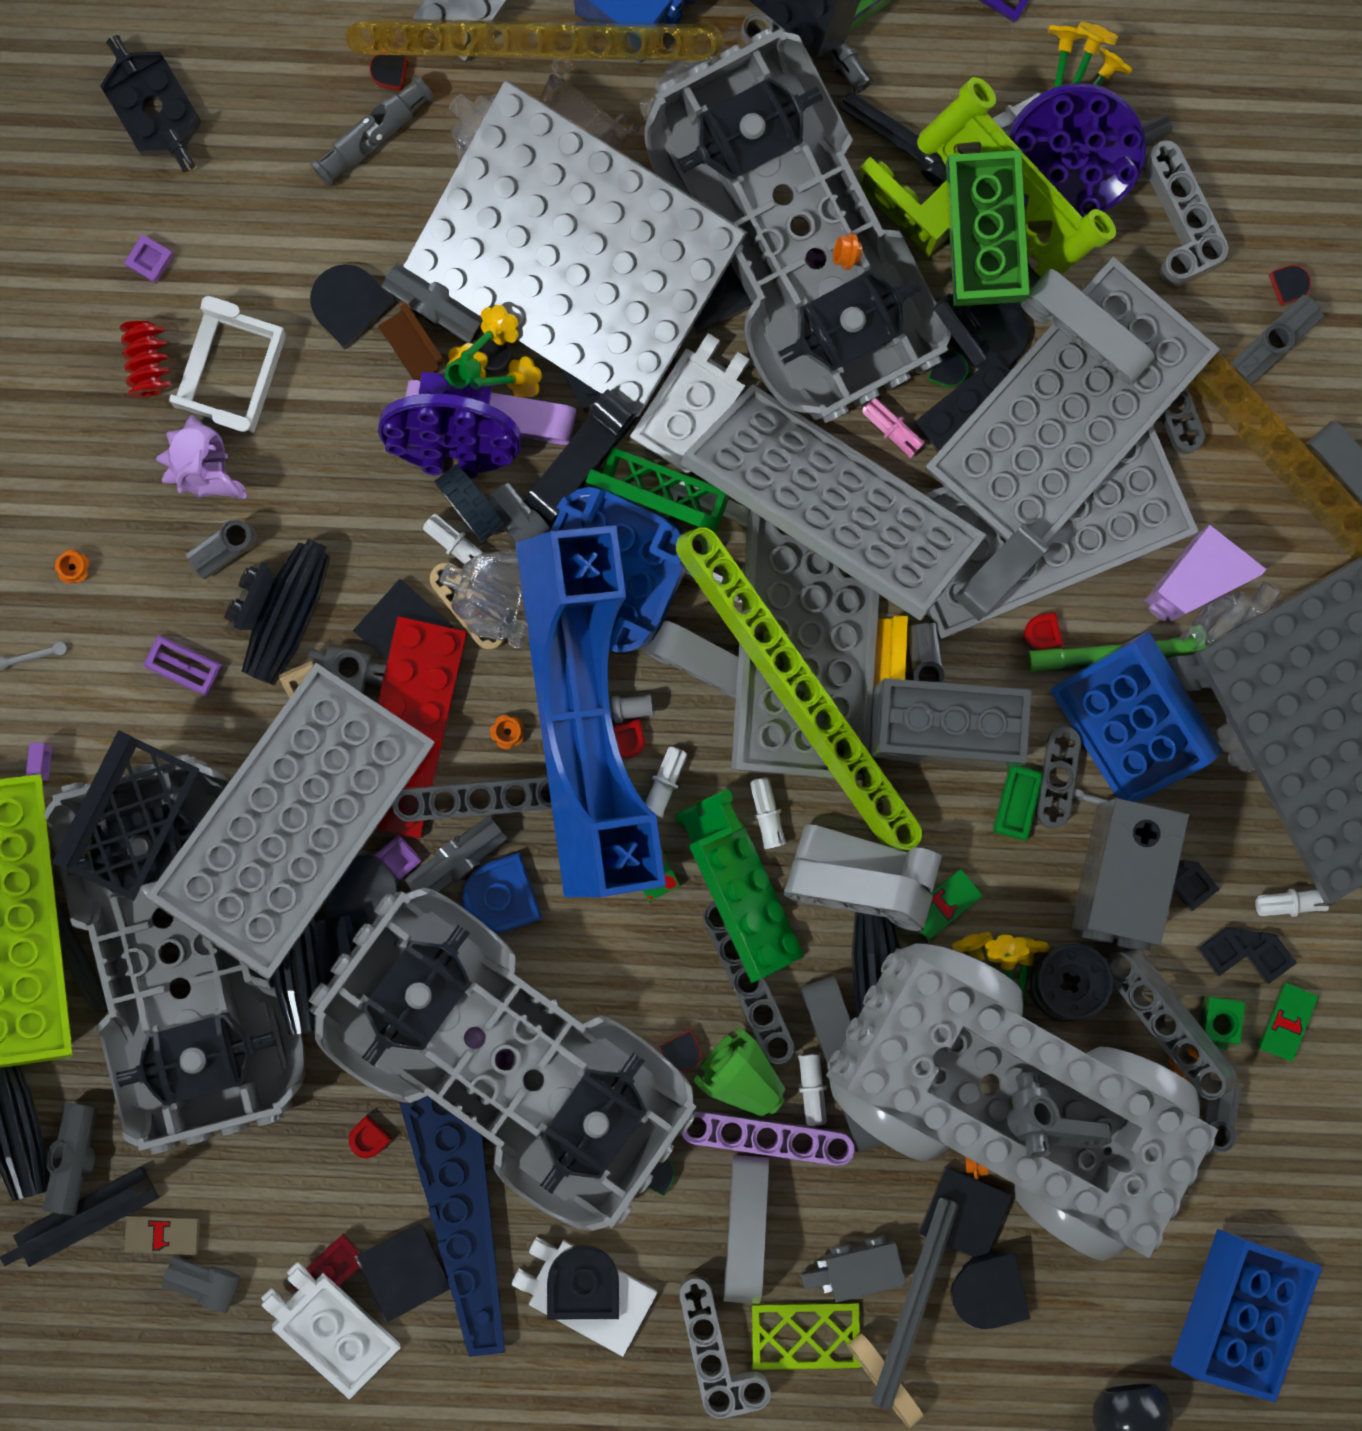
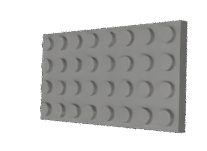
M1114 257L1110 259L1082 292L1141 340L1155 355V358L1133 384L1128 385L1122 382L1052 324L925 467V470L1006 541L1024 523L1047 544L1220 350Z
M753 384L684 453L680 462L681 465L920 621L986 537V534L805 417L788 409L777 399Z
M1153 425L1047 542L1050 548L980 621L972 616L953 597L1001 548L1006 540L945 486L924 494L986 534L980 547L930 608L928 614L932 623H936L937 635L939 640L1199 533Z
M748 509L744 575L869 752L879 593ZM757 625L755 637L759 642H762L764 637L763 631ZM739 643L731 770L835 779ZM778 654L775 659V665L782 671L784 661ZM798 683L796 686V695L800 700H802L804 696V689ZM819 712L816 716V723L819 728H822L824 717ZM839 740L836 750L838 755L842 757L844 746ZM859 769L857 781H864V774Z
M315 663L146 896L147 900L267 980H270L389 811L400 792L405 788L431 751L435 742L318 663Z

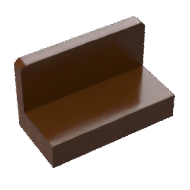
M404 301L399 304L401 311L378 325V327L412 379L420 381L422 372L438 373L446 368L442 356Z

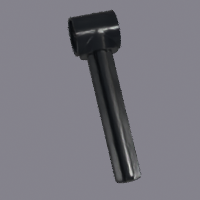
M853 92L845 95L840 104V109L922 163L920 167L921 174L933 185L940 187L947 180L946 165L938 153L928 155L922 152L917 144L918 135Z

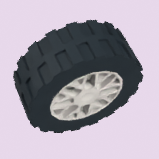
M457 464L434 481L448 502L482 543L504 526V523L486 498Z

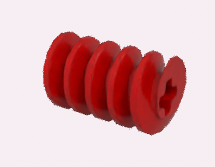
M130 321L121 324L119 329L125 333L121 337V343L127 347L123 350L122 355L125 359L129 360L125 363L124 370L131 374L126 378V384L132 387L127 395L131 398H148L157 396L162 393V390L172 387L171 382L161 380L162 376L170 373V369L159 367V363L169 359L168 355L158 353L157 349L167 346L166 341L156 339L157 335L165 332V328L154 326V323L149 321Z

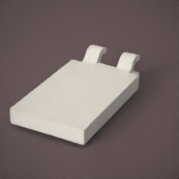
M709 333L696 353L687 348L685 349L630 435L631 439L688 475L691 471L680 464L684 453L739 398L745 389V385L737 380L750 363L749 358L739 352L736 353L727 369L713 361L711 357L720 346V340Z
M536 1236L529 1249V1253L546 1261L537 1278L519 1268L511 1285L532 1294L529 1305L547 1315V1278L550 1266L561 1252L575 1245L563 1239L559 1248H556ZM617 1269L619 1275V1319H572L557 1321L623 1357L651 1306L657 1290Z
M296 1262L287 1273L290 1275L288 1277L290 1283L299 1290L286 1302L271 1287L261 1297L264 1301L262 1306L277 1319L272 1324V1330L350 1400L401 1348L400 1343L324 1273L315 1280L304 1266Z

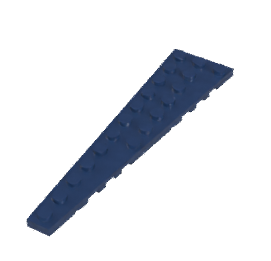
M427 1095L411 1103L399 1101L422 1188H424L429 1206L428 1210L431 1221L433 1222L438 1239L440 1254L446 1268L451 1294L455 1301V1309L468 1356L505 1353L483 1135Z

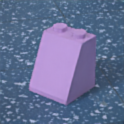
M1209 525L1194 535L1144 601L1150 605L1148 610L1162 621L1168 619L1172 622L1261 576L1266 568Z

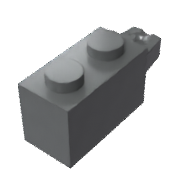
M878 1235L865 1239L866 1245L852 1248L851 1243L833 1246L830 1248L831 1253L824 1254L823 1259L817 1260L818 1268L800 1273L803 1287L807 1290L822 1286L824 1293L833 1292L835 1301L840 1302L906 1286L896 1242L893 1238L886 1239V1235Z

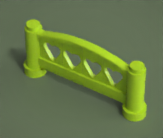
M977 77L971 78L960 88L959 96L920 132L917 139L918 147L922 152L928 155L938 153L945 165L948 155L960 154L957 150V144L980 142V153L1020 150L987 114L996 104V96L990 85ZM1021 151L1024 194L1029 196L1025 216L1027 254L1038 261L1035 272L1040 277L1048 269H1053L1062 275L1095 247H1103L1110 242L1116 235V228L1111 218L1098 209L1091 210L1082 218ZM1051 220L1053 222L1049 243H1043L1038 239L1037 233L1032 232L1028 228L1029 221Z

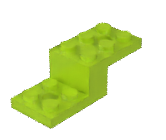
M869 157L860 166L857 181L866 198L930 258L950 238L947 180L920 205L916 193L906 185L901 187L893 179L894 174L886 164L881 161L876 163Z

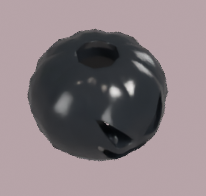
M1156 1384L1121 1385L1101 1390L1094 1402L1092 1421L1096 1431H1170L1173 1426V1409L1167 1394Z

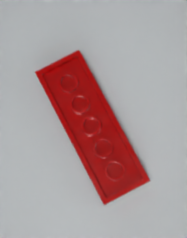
M398 616L378 704L435 742L433 748L405 788L434 785L468 632ZM405 795L398 802L399 811L403 814H411L418 807L417 798L413 795ZM391 806L376 829L422 838L425 820L403 821L396 816Z

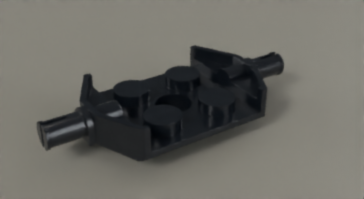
M119 35L112 36L119 49L116 48L111 38L106 41V44L114 54L116 62L100 87L134 142L141 156L171 155L175 157L183 173L189 171L183 161L185 159L192 170L196 164L188 154L186 145L202 121L161 52L130 53L127 51ZM151 100H158L162 102L161 111L154 116L145 114L146 104Z

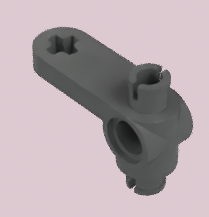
M329 646L327 652L310 649L308 657L318 660L313 662L314 665L318 663L365 695L367 683L382 687L384 677L377 676L376 674L385 675L387 665L372 663V655ZM347 660H357L359 663L358 673L351 678L344 677L341 671L343 664Z
M1026 1072L1016 1076L1018 1091L1012 1094L1013 1108L1009 1111L1007 1120L1012 1134L1018 1140L1026 1142L1027 1157L1040 1158L1050 1155L1049 1144L1076 1148H1097L1112 1142L1110 1126L1108 1124L1060 1118L1059 1110L1054 1101L1049 1098L1048 1090L1040 1088L1039 1073Z

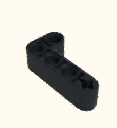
M609 389L604 391L590 409L589 419L530 490L524 502L551 524L554 523L560 511L556 507L563 496L567 497L577 489H582L585 486L590 469L597 471L610 455L612 447L615 448L633 426L637 418L635 416L636 411Z

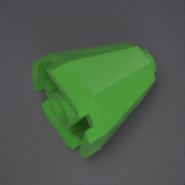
M739 1026L734 1030L738 1034L737 1037L734 1039L729 1035L723 1037L703 1060L700 1068L705 1074L703 1078L696 1075L694 1082L712 1098L759 1116H764L768 1112L773 1114L782 1106L785 1100L782 1096L785 1088L756 1040Z

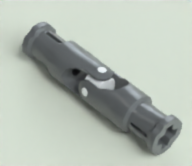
M417 74L411 78L412 82L399 93H392L375 107L369 115L361 119L332 144L333 148L318 161L313 160L310 163L311 167L328 187H331L334 184L333 180L348 167L353 169L390 135L413 118L412 113L425 102H432L435 99L430 88ZM363 134H365L369 139L360 143Z

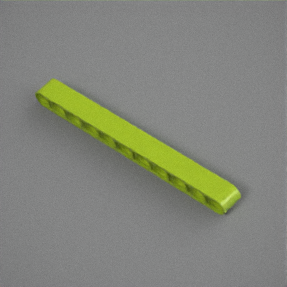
M697 528L682 534L676 543L678 557L880 843L897 850H910L917 847L922 838V829L717 535L708 528ZM694 537L702 544L701 554L696 553L692 547ZM715 567H718L722 572L723 579L721 584L713 577ZM736 596H738L743 602V610L741 613H739L734 607V599ZM757 625L763 631L764 637L762 642H759L755 637ZM778 654L784 661L782 671L775 665V659ZM798 683L804 689V696L802 700H800L796 695V686ZM819 712L824 717L822 728H819L816 723V716ZM839 740L844 746L842 757L838 755L836 750ZM859 769L864 774V781L862 785H859L857 781V772L859 771ZM879 798L884 803V809L881 814L877 810ZM899 826L902 827L904 833L901 842L897 838Z

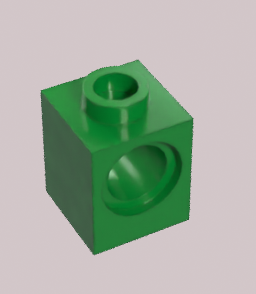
M1202 996L1199 1025L1218 1049L1228 1050L1229 1043L1240 1045L1245 1002ZM1219 1014H1224L1228 1020V1026L1222 1033H1217L1213 1027V1021Z

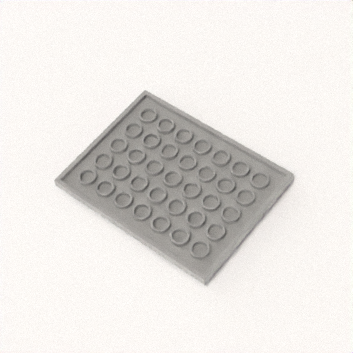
M504 81L403 267L430 284L435 281L449 290L450 297L480 316L481 311L485 307L493 308L497 304L504 306L508 314L514 315L518 320L516 330L519 336L517 340L601 394L609 389L636 411L635 416H639L748 232L510 81Z

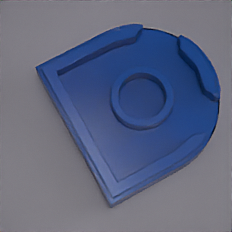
M520 852L478 867L468 877L462 893L463 908L495 933L510 931L543 919Z

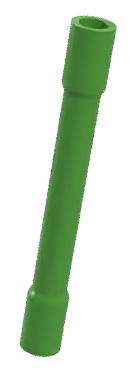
M1203 635L1155 641L1165 658L1194 655V653L1206 647ZM1123 644L1064 650L1056 648L1028 651L1030 672L1090 665Z

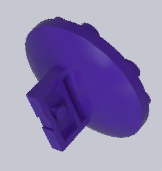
M1067 84L1042 93L1021 110L1007 134L1010 140L1019 147L1022 153L1029 158L1034 166L1040 170L1082 218L1093 209L1106 212L1118 204L1137 182L1145 160V135L1133 108L1115 92L1094 84ZM1024 194V205L1026 207L1029 200L1028 194Z
M422 372L419 395L404 397L392 402L385 407L380 415L378 434L385 445L386 452L422 467V471L429 475L442 474L444 459L454 458L458 459V466L470 479L476 478L478 473L510 465L520 449L521 433L516 423L507 414L490 405L492 385L482 386L476 390L470 385L457 389L451 386L444 378L445 374Z

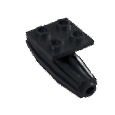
M307 539L305 544L298 542L276 577L271 574L267 569L268 564L263 561L254 564L253 567L245 568L238 587L243 588L239 599L231 600L224 615V619L229 621L226 629L231 631L252 630L241 672L274 686L279 675L283 673L298 650L320 600L330 561V556L325 553L326 546Z
M855 912L851 953L857 1018L865 1006L863 1001L867 991L872 986H876L882 975L881 968L883 962L889 954H894L896 948L901 949L895 924L887 917ZM919 941L908 946L914 944H928V941Z
M350 915L315 921L313 918L274 973L275 994L289 1035L315 1031L316 1015L309 1011L313 1004L308 1000L321 983L326 986L335 975L330 970L343 953L350 955L355 948L352 941L354 931Z
M20 1065L0 1068V1174L12 1201L47 1192L48 1188L45 1145L32 1093Z

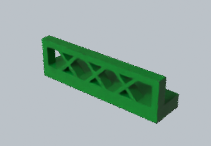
M612 447L603 473L590 469L586 479V483L698 527L708 528L715 533L718 530L730 498L729 495L713 485ZM623 458L628 460L632 474L619 480L614 478V474L620 459ZM637 464L643 466V468L638 469ZM652 471H656L660 485L647 491L642 477ZM665 475H667V476H669V477H672V478L667 481ZM633 481H635L636 486H634V485H632V484H630V483L633 482ZM680 482H684L689 496L675 502L670 488ZM694 486L701 489L696 492ZM663 492L665 497H662L658 494ZM709 493H714L718 497L711 515L703 513L699 499ZM692 503L693 508H690L686 505Z

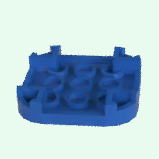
M594 487L577 489L567 497L563 496L556 508L560 509L551 531L616 525L626 598L620 606L613 625L609 650L615 652L641 650L652 642L659 631L687 569L676 552L677 539L684 534V531L672 520L607 490Z

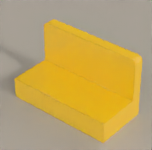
M893 616L892 619L878 618L873 688L884 678L905 680L908 616Z

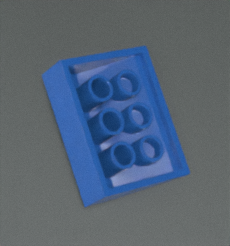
M1149 631L1119 646L1050 689V692L1074 730L1079 734L1080 740L1116 798L1138 802L1211 764L1223 751Z
M1217 1229L1170 1365L1197 1380L1276 1403L1322 1266Z

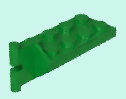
M724 789L702 800V802H697L677 812L676 821L680 825H684L692 841V844L689 845L691 852L752 983L804 957V954L743 821H738L730 802L733 800V795L728 789Z

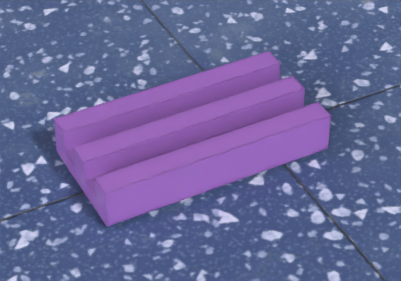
M158 635L143 667L208 697L211 692L210 689L215 684L216 677L221 672L223 665ZM165 645L211 667L209 674L159 651L161 646ZM157 657L205 680L203 686L153 664L155 658Z

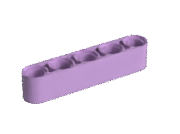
M408 381L405 397L419 395L420 381ZM491 393L490 405L507 414L516 423L522 439L559 445H568L572 440L576 408L558 403Z
M694 1109L692 1114L705 1121V1131L699 1136L690 1135L687 1130L681 1133L687 1142L695 1145L836 1166L848 1163L854 1155V1144L851 1138L840 1130L702 1109ZM730 1122H734L741 1127V1135L734 1141L725 1140L721 1135L722 1127ZM763 1128H771L776 1132V1140L770 1146H762L757 1142V1134ZM799 1133H806L811 1136L812 1143L806 1151L799 1152L792 1147L793 1138ZM836 1138L845 1140L847 1144L845 1153L839 1157L831 1156L828 1153L829 1143Z

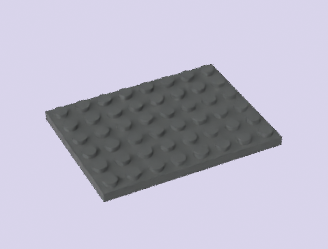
M1361 556L1194 653L1325 904H1332L1362 886Z

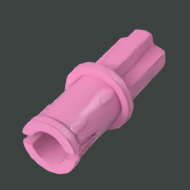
M877 398L871 399L863 407V414L885 434L883 437L885 439L889 437L909 458L925 443L924 440H921L902 422L904 419L902 416L898 418Z

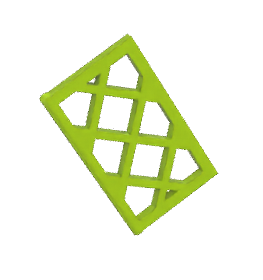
M859 1302L752 1304V1370L861 1368V1365L854 1356L853 1360L835 1361L830 1356L843 1340L847 1344L852 1341L848 1337L851 1332L852 1340L860 1334ZM834 1311H852V1323L844 1331L829 1318ZM777 1312L782 1319L768 1333L759 1324V1313ZM796 1312H816L820 1316L806 1332L791 1317ZM787 1322L802 1336L788 1352L773 1338ZM824 1322L839 1335L825 1351L810 1337ZM760 1333L764 1336V1338L761 1341ZM807 1341L821 1356L816 1361H796L792 1355ZM768 1342L783 1355L778 1362H760V1350Z

